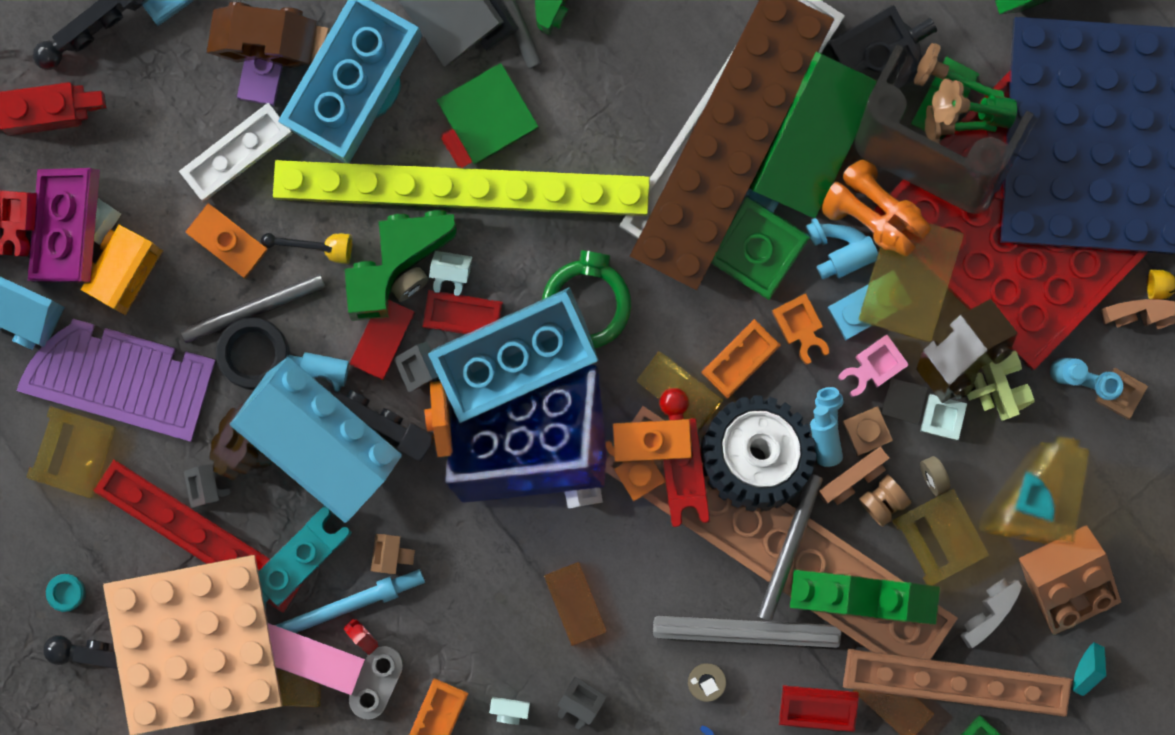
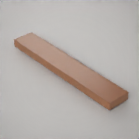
M848 649L843 687L1067 717L1072 679Z

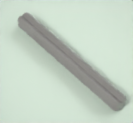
M656 616L653 622L654 637L664 639L834 648L839 647L841 642V631L833 625L674 616Z

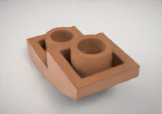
M1157 299L1135 300L1108 306L1099 311L1104 325L1115 321L1117 328L1138 321L1136 313L1139 312L1144 326L1155 323L1158 330L1175 324V301Z

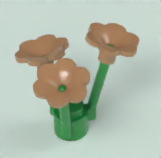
M931 43L918 65V72L914 79V84L918 86H923L931 75L943 80L939 91L933 96L932 105L927 106L925 132L928 149L938 151L940 136L954 135L955 131L986 130L995 132L997 127L1011 128L1017 115L1016 100L1004 97V92L1001 90L991 89L949 70L948 65L939 62L937 59L941 46ZM963 86L984 94L988 98H983L980 104L970 102L968 98L963 96ZM968 110L978 112L979 119L983 120V122L956 123L959 114L966 113Z

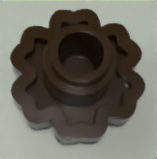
M245 402L241 403L238 409L231 408L226 416L220 421L219 433L214 436L211 442L209 458L214 461L213 472L231 480H235L239 473L247 474L251 467L255 469L260 467L267 468L273 463V461L229 425Z

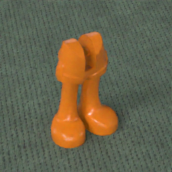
M868 160L857 161L844 172L843 179L845 183L857 193L864 194L870 198L886 214L883 216L879 215L858 200L844 185L835 182L824 199L822 207L824 215L830 220L838 221L849 214L874 233L873 239L878 246L884 250H892L908 257L915 249V246L901 232L907 229L920 239H924L931 231V227L922 217L920 208L908 200L898 201L876 182L878 169Z

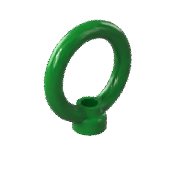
M581 250L579 260L562 266L551 276L543 291L542 300L558 293L567 281L579 275L600 277L606 281L616 297V312L606 328L600 332L590 334L593 346L596 349L611 343L626 327L631 313V295L622 276L609 266L611 255Z

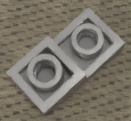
M1004 578L986 590L989 597L982 602L990 612V615L985 617L983 612L974 616L964 624L967 630L960 634L968 648H974L982 642L1007 616L1022 588L1018 580H1012L1008 583Z

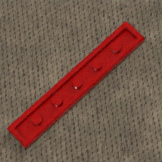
M113 459L93 490L206 564L255 555L259 571L271 560L117 460ZM303 583L279 607L271 599L267 603L285 613Z

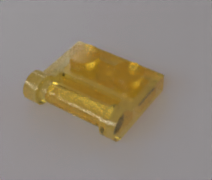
M50 406L46 416L50 419L33 468L29 467L26 478L92 499L93 490L97 485L116 427ZM63 424L74 425L58 475L48 473Z
M954 488L892 520L897 530H902L925 573L923 579L926 585H934L989 556ZM922 517L927 521L949 562L940 568L915 524V521Z

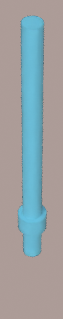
M421 569L395 579L389 576L377 581V586L275 626L298 633L377 601L383 600L385 603L399 597L398 593L424 584L425 579Z

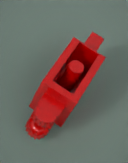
M71 82L0 92V130L8 136L82 125L81 121L88 119L87 112L107 109L105 93L103 91L84 92L83 85L74 86Z

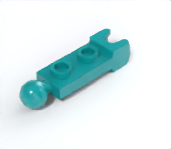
M326 506L322 507L258 571L265 610L266 602L269 599L279 607L352 535V532L347 527H342L335 534L326 533L324 525L331 516V511Z

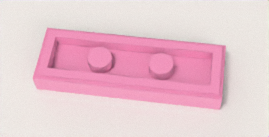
M268 623L274 661L277 668L352 695L365 659Z

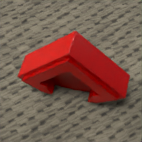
M451 128L441 134L440 138L458 167L463 168L472 163L454 129Z
M352 619L344 627L345 632L352 641L368 655L379 647L376 639L359 620Z

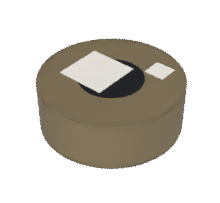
M420 267L412 268L395 281L391 292L400 302H403L419 292L426 285L429 278Z
M935 456L921 461V472L931 492L938 496L949 491L950 480L941 461Z
M710 663L697 665L688 676V688L691 694L698 700L705 702L716 700L725 690V675L716 665Z

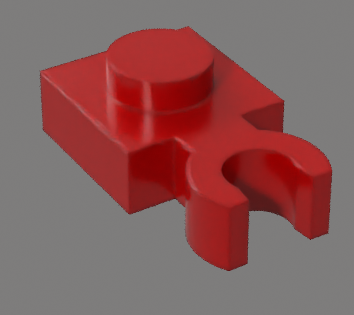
M0 190V228H4V235L0 238V255H12L14 244L15 256H28L30 244L26 237V230L35 231L37 193Z

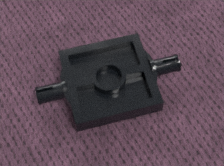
M890 5L830 40L827 44L837 62L882 83L872 103L874 104L915 79L918 65L923 57L919 41L936 33L938 30L936 26H931L934 24L931 18L911 29L910 26L903 22L896 7Z

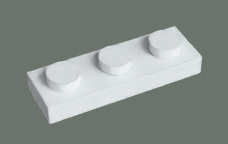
M267 103L179 172L198 197L205 202L291 136L292 132L278 122L280 117L271 105Z

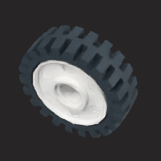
M753 396L750 400H748V397H743L736 403L731 402L712 420L702 439L701 459L704 462V477L709 476L708 484L711 489L717 488L720 491L718 496L724 501L729 498L732 500L731 505L736 508L743 505L746 506V511L752 512L757 508H760L761 512L769 511L773 507L779 508L801 491L814 469L812 466L816 461V453L813 452V449L816 445L814 438L809 437L811 429L808 423L803 425L801 423L803 419L798 411L792 414L789 411L792 406L785 402L780 406L777 404L778 399L769 397L767 400H763V396ZM756 447L762 450L765 454V460L756 459L752 455L750 448Z

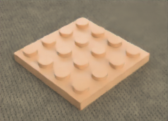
M255 555L103 584L130 735L283 706Z

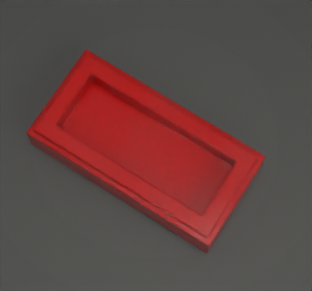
M428 290L423 328L466 335L501 318L503 302L463 295L456 296L451 293H438Z
M388 300L389 317L369 320L349 365L383 381L415 315L414 311Z
M783 685L779 725L855 732L859 693Z

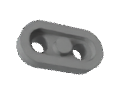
M381 646L366 657L353 693L349 696L351 710L362 719H373L381 715L386 709L398 683L404 663L402 656L394 648ZM381 658L388 659L391 664L390 670L386 673H382L377 669V662ZM370 693L374 696L375 703L372 707L368 708L362 705L361 697L363 694Z

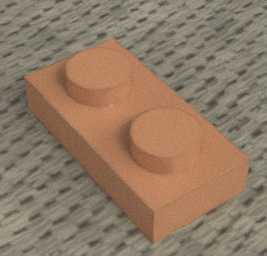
M881 446L876 448L821 488L818 495L825 504L834 500L839 505L855 493L852 486L859 480L864 478L869 483L886 471L882 464L890 458Z

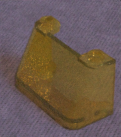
M1056 437L1055 444L1040 442L1039 446L1031 448L982 514L979 532L1049 544L1054 540L1074 543L1089 449L1079 448V440ZM1026 472L1040 478L1048 488L1055 505V516L1052 523L1014 511Z

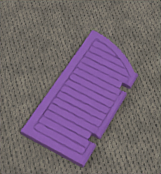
M72 319L70 325L57 332L47 341L45 347L42 346L25 369L16 390L192 442L216 360L186 351L182 362L172 360L175 353V348L107 328L104 329L102 339L92 337L94 324Z

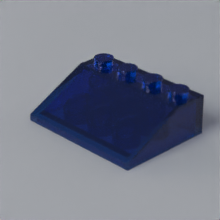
M585 366L461 423L454 409H452V453L447 459L446 485L463 503L604 487L607 452L597 366Z

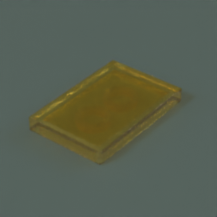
M928 223L931 231L924 239H920L907 229L901 232L915 246V249L908 257L880 247L857 321L930 343L964 234Z

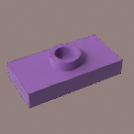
M261 59L244 61L237 94L238 100L264 105L269 103L275 107L283 66Z

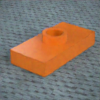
M209 203L185 232L244 279L248 277L268 251L265 246Z
M754 319L701 374L728 399L781 345Z
M441 381L430 382L431 408L424 409L427 432L433 431L437 457L451 456L452 440L447 394Z
M689 419L613 424L615 462L692 458L691 425Z
M434 678L409 735H451L469 693Z

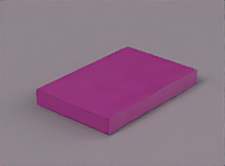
M65 168L37 170L35 231L32 230L28 281L90 283L100 177L99 169Z

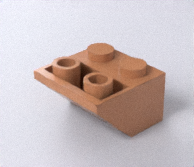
M1087 525L1019 558L1026 582L1053 635L1070 629L1121 603L1107 554Z

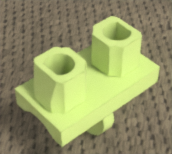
M1012 351L1011 355L1001 363L994 364L991 362L982 367L988 386L982 372L977 374L974 382L976 390L967 395L969 401L980 398L983 409L986 411L995 407L990 395L991 393L1001 421L1020 415V410L1035 402L1028 384L1014 389H1010L1006 375L1022 370L1016 351Z

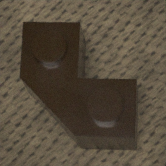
M992 299L961 314L950 324L954 331L941 343L932 341L922 351L916 370L942 403L953 397L961 399L968 395L975 387L974 382L980 368L991 362L994 364L1001 363L1013 351L1012 346L1018 333Z

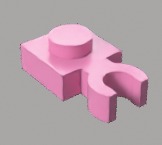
M885 335L856 356L861 365L859 368L851 367L843 370L839 374L838 379L842 381L847 376L857 378V388L849 393L851 397H855L864 391L869 379L878 387L909 364L889 336Z

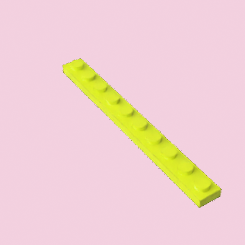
M275 160L273 198L275 200L648 216L650 177Z

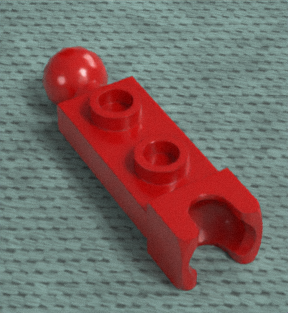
M671 387L661 394L659 405L662 412L669 416V420H684V413L689 407V398L684 390ZM696 418L689 419L691 425L692 458L663 460L672 527H679L682 524V512L686 507H695L698 510L701 522H710Z

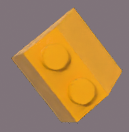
M118 225L115 231L110 229L102 240L100 249L103 252L96 264L92 262L90 283H84L81 290L126 316L163 250L151 241Z

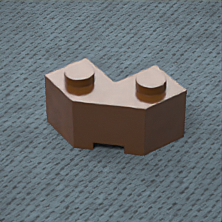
M230 2L227 7L213 10L207 53L237 63L261 59L286 68L309 65L317 21L304 17L303 11L295 8L284 7L281 10L251 7L242 2Z

